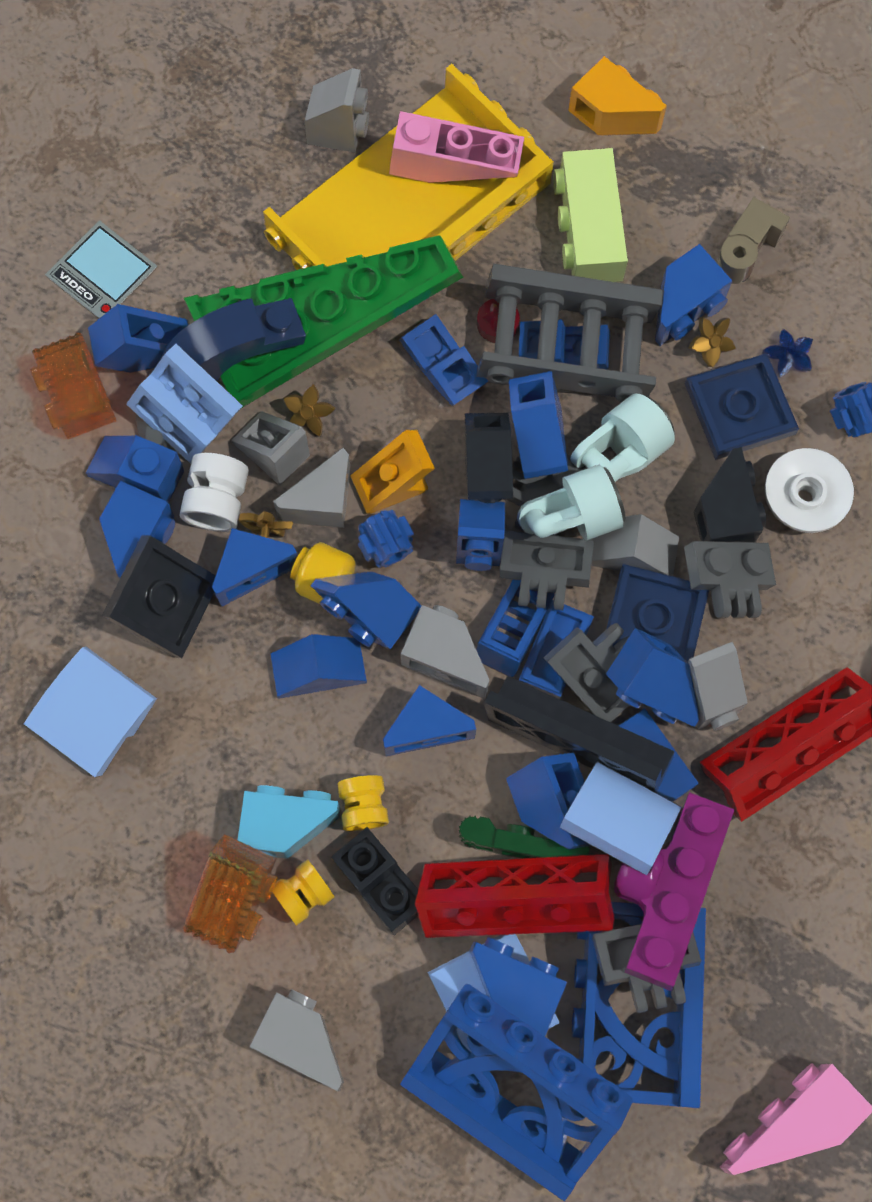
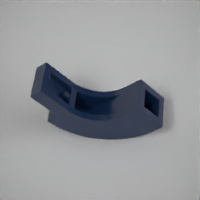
M250 298L219 308L189 324L169 342L162 357L177 344L213 379L218 381L226 370L247 358L303 345L306 334L292 298L254 306L253 300Z

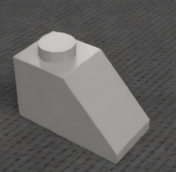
M422 605L401 652V665L485 698L488 691L489 678L465 622L459 620L458 614L446 607L434 605L433 609Z
M732 641L695 656L687 662L690 665L700 719L696 724L698 730L712 725L713 730L717 731L732 725L739 720L737 714L748 703L737 650Z
M291 989L288 997L276 992L250 1048L336 1091H340L344 1080L324 1018L321 1014L313 1011L317 1001Z

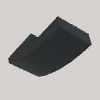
M368 827L331 856L335 864L394 936L418 916L415 906L418 888L402 871L396 860Z

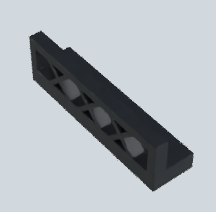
M509 676L505 679L499 693L497 694L490 690L484 702L488 721L560 754L574 753L577 762L592 769L599 762L654 793H657L674 758V751Z

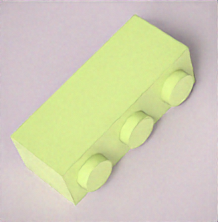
M613 148L563 152L560 169H554L553 183L555 195L562 194L563 206H558V226L560 232H567L568 244H563L562 247L564 269H571L572 276L611 282L623 281L628 259Z

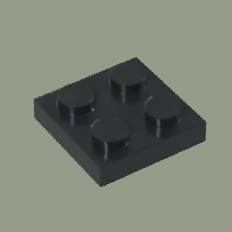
M142 535L102 617L172 657L183 658L214 594L212 585L216 575L154 537Z

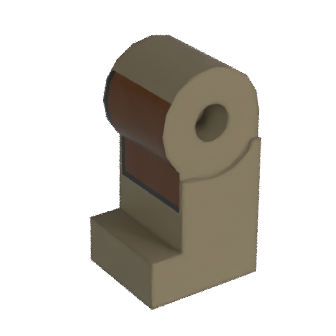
M755 197L752 198L724 241L717 260V264L732 279L731 284L742 283L750 277L758 257V252L763 244L766 242L776 247L790 219L789 216Z

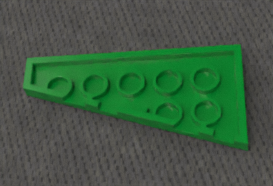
M438 235L389 247L388 252L364 257L362 254L346 258L347 262L331 266L320 264L262 278L257 284L241 288L230 286L219 289V293L204 297L193 295L185 297L184 300L194 321L219 308L252 298L254 306L292 298L306 334L304 344L247 358L233 365L220 376L227 392L243 408L462 279L463 275L443 238Z

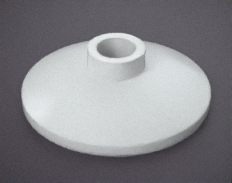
M802 448L790 451L775 461L765 480V497L774 516L784 525L800 532L817 533L835 527L844 519L853 502L854 487L849 472L837 458L818 449ZM801 490L808 491L812 495V501H804L799 497L798 492Z

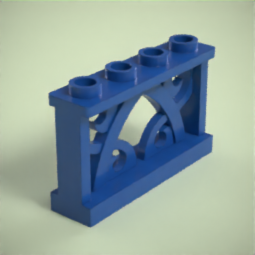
M611 902L614 920H623L630 926L642 924L641 919H643L644 911L638 904ZM706 908L700 909L693 930L701 963L699 966L679 970L685 991L686 1003L678 1004L676 1012L665 1013L652 1020L643 1031L640 1042L621 1023L608 1001L620 983L604 986L603 979H601L597 984L598 959L592 938L594 934L602 933V931L577 932V939L585 940L584 959H576L574 971V988H582L581 1008H573L572 1037L580 1038L579 1058L576 1059L596 1072V1060L601 1052L607 1051L613 1055L614 1065L610 1070L619 1068L625 1062L626 1056H630L635 1060L629 1076L616 1086L633 1098V1103L700 1108ZM664 989L665 996L673 999L671 991ZM595 1015L609 1035L594 1041ZM662 1027L669 1029L674 1037L672 1046L665 1048L658 1039L655 1052L650 1050L649 1045L655 1032ZM643 1067L674 1080V1093L632 1089L639 1081Z
M470 984L463 986L400 1083L402 1087L563 1201L567 1199L579 1179L611 1138L619 1131L633 1103V1098L614 1083L609 1082L576 1059L572 1054L563 1050L533 1029L529 1024L514 1016ZM457 1028L468 1035L467 1044L471 1052L460 1041ZM443 1040L456 1056L454 1059L450 1060L437 1050ZM490 1071H513L525 1074L534 1083L544 1109L535 1106L517 1107L501 1096L496 1080ZM586 1117L596 1125L580 1126L570 1121H580ZM567 1136L586 1141V1144L579 1151L566 1141Z

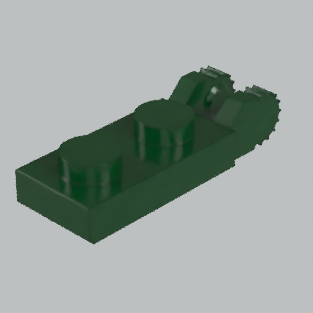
M469 815L468 818H464V821H461V826H459V838H461V843L463 842L464 846L467 845L469 848L474 847L476 850L520 859L589 855L590 847L568 850L553 840L535 837V830L533 828L522 825L507 824L506 831L496 829L489 818L481 816L476 818V815L474 817Z

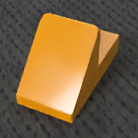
M405 430L350 476L368 514L375 513L427 491L428 486L424 477L433 471L435 467L418 430Z

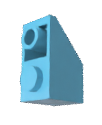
M267 785L257 786V792L244 791L237 849L241 854L288 859L339 818V802L331 800V794L321 791L307 790L303 792V797L284 795L285 789Z

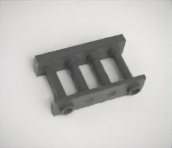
M493 263L486 282L485 298L494 299L499 303L494 353L483 352L476 377L487 378L488 381L494 384L506 385L509 384V379L552 371L557 389L616 397V400L623 402L635 393L649 396L656 386V377L639 374L643 324L652 323L662 306L663 289ZM518 304L534 305L542 310L537 359L512 355L516 305ZM561 310L580 312L584 316L580 365L554 362L558 316ZM603 316L619 318L626 323L622 372L597 368L601 317Z

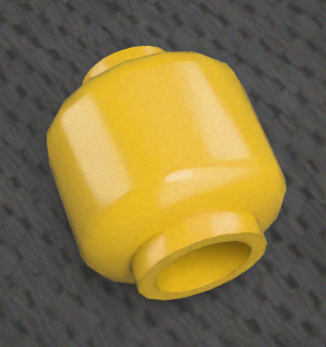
M319 542L310 549L304 547L300 551L292 567L290 579L295 581V590L299 595L320 604L323 598L311 587L314 580L317 578L354 574L355 560L351 555Z

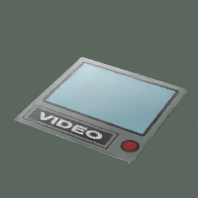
M99 220L45 275L95 316L100 318L114 306L121 304L151 274L157 265Z

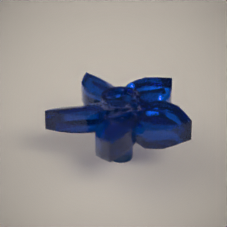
M782 329L779 336V345L765 348L762 354L767 353L769 358L779 359L777 365L779 378L787 374L792 366L799 371H811V360L807 353L811 348L813 339L801 337L794 342L792 335L785 329Z

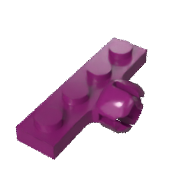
M689 792L671 843L667 849L660 850L648 874L645 875L622 862L614 883V892L618 897L638 904L644 911L643 921L624 973L672 991L734 809Z

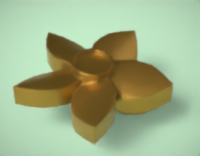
M699 317L701 335L693 338L688 348L702 352V358L708 367H714L720 358L721 351L727 352L736 349L733 340L723 336L728 330L731 318H722L713 326L710 320Z
M314 384L304 392L303 397L296 394L285 396L283 399L287 408L294 412L290 422L301 427L307 423L309 429L320 437L323 428L320 417L328 416L334 411L335 407L325 402L317 403L319 392Z
M266 511L260 515L240 513L239 522L244 527L250 529L252 533L266 538L269 537V532L284 537L285 530L292 529L293 525L292 521H275L273 514Z

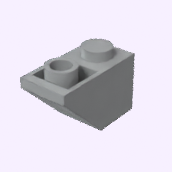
M352 68L313 85L304 121L307 144L355 153L358 138L366 137L369 124V112H365L368 89L362 88L361 70Z

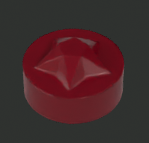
M490 299L482 304L477 314V329L480 335L492 343H495L499 311V303L494 299ZM517 307L513 337L516 335L518 331L520 321V314Z

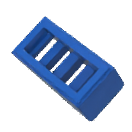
M514 579L476 648L482 664L509 677H514L549 609L552 599L555 597V593L547 592L546 608H537L536 611L527 606H518V602L514 601L515 596L519 597L521 580ZM530 591L529 602L534 605L537 604L538 591ZM507 612L529 621V625L506 615ZM499 628H502L516 636L521 637V640L519 641L515 638H512L498 630Z

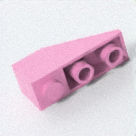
M400 111L389 174L429 183L517 177L524 137Z
M812 1063L793 1080L792 1085L796 1090L784 1102L777 1098L761 1112L758 1119L762 1124L750 1137L744 1132L729 1144L723 1152L728 1159L720 1168L725 1173L736 1175L841 1145L872 1113V1106L833 1064H821L817 1068Z

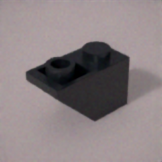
M509 412L465 413V466L468 500L496 503L502 499H513L512 444Z
M742 447L732 449L700 497L693 512L701 541L756 542L763 528L766 527L764 506L762 502H756L752 488L756 482L754 467L751 461H745Z

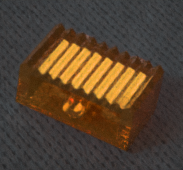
M76 333L74 336H68L66 339H60L58 342H51L49 345H43L41 348H35L32 351L37 365L31 367L30 371L39 392L47 390L51 403L44 405V408L54 430L61 427L67 439H71L117 421L82 333Z
M224 834L209 853L183 926L184 932L192 933L194 937H200L202 941H209L211 945H217L219 949H226L228 953H234L244 939L251 942L263 919V915L256 913L259 903L265 904L268 901L278 877L270 874L276 858Z

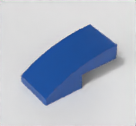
M437 314L408 332L399 340L429 381L452 406L488 382L487 378L476 377L478 365L465 346L460 348Z
M558 320L554 362L580 365L583 326L565 327L563 320ZM541 321L520 322L519 357L537 359ZM608 324L600 325L597 368L609 370L610 330Z

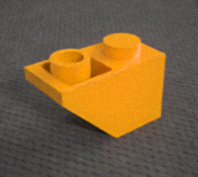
M604 56L571 88L568 111L597 135L656 134L662 127L667 105L662 102L657 93L645 89L635 81L624 67L615 65Z

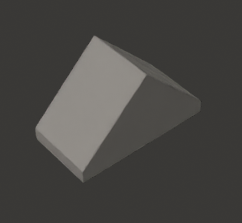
M263 411L253 418L231 440L239 450L279 485L310 456L306 432L301 426Z
M344 448L273 501L276 514L281 521L344 528L350 479L349 454Z
M642 514L625 516L626 520L623 522L622 528L590 539L594 540L591 566L620 571L622 564L673 576L679 536Z

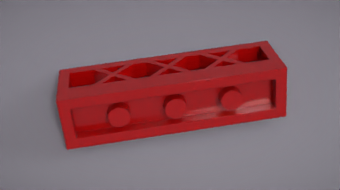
M846 667L702 760L700 765L703 772L723 790L729 808L734 809L733 815L741 822L872 737V685ZM846 686H850L856 691L847 699H832L834 694ZM805 713H819V717L810 723H795L796 719ZM768 737H782L781 741L773 747H758L759 743ZM731 761H744L742 767L728 776L720 770V768Z
M609 854L429 863L424 865L415 906L426 938L613 930L614 913L609 895L612 863ZM598 872L597 881L575 882L572 880L580 873ZM534 875H548L550 877L541 884L528 885L525 882ZM489 877H501L503 879L490 887L478 885ZM455 879L457 881L447 889H433L435 880Z

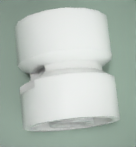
M195 454L192 457L187 478L188 484L192 488L184 492L179 514L180 518L192 526L210 531L228 532L232 528L236 529L241 509V503L236 497L244 493L249 471L248 466L235 458L222 454Z

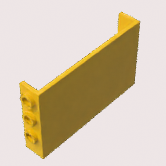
M451 64L446 68L445 88L412 114L523 136L524 142L517 177L429 183L390 175L396 126L281 217L270 206L263 211L266 225L264 234L277 251L284 250L292 258L291 261L296 270L320 264L331 266L347 262L346 258L361 254L364 257L388 252L389 247L438 235L446 242L456 261L551 184L554 161L535 144L532 135L525 128H518L507 117L505 110L497 101H490L479 90L477 83L469 74H462Z

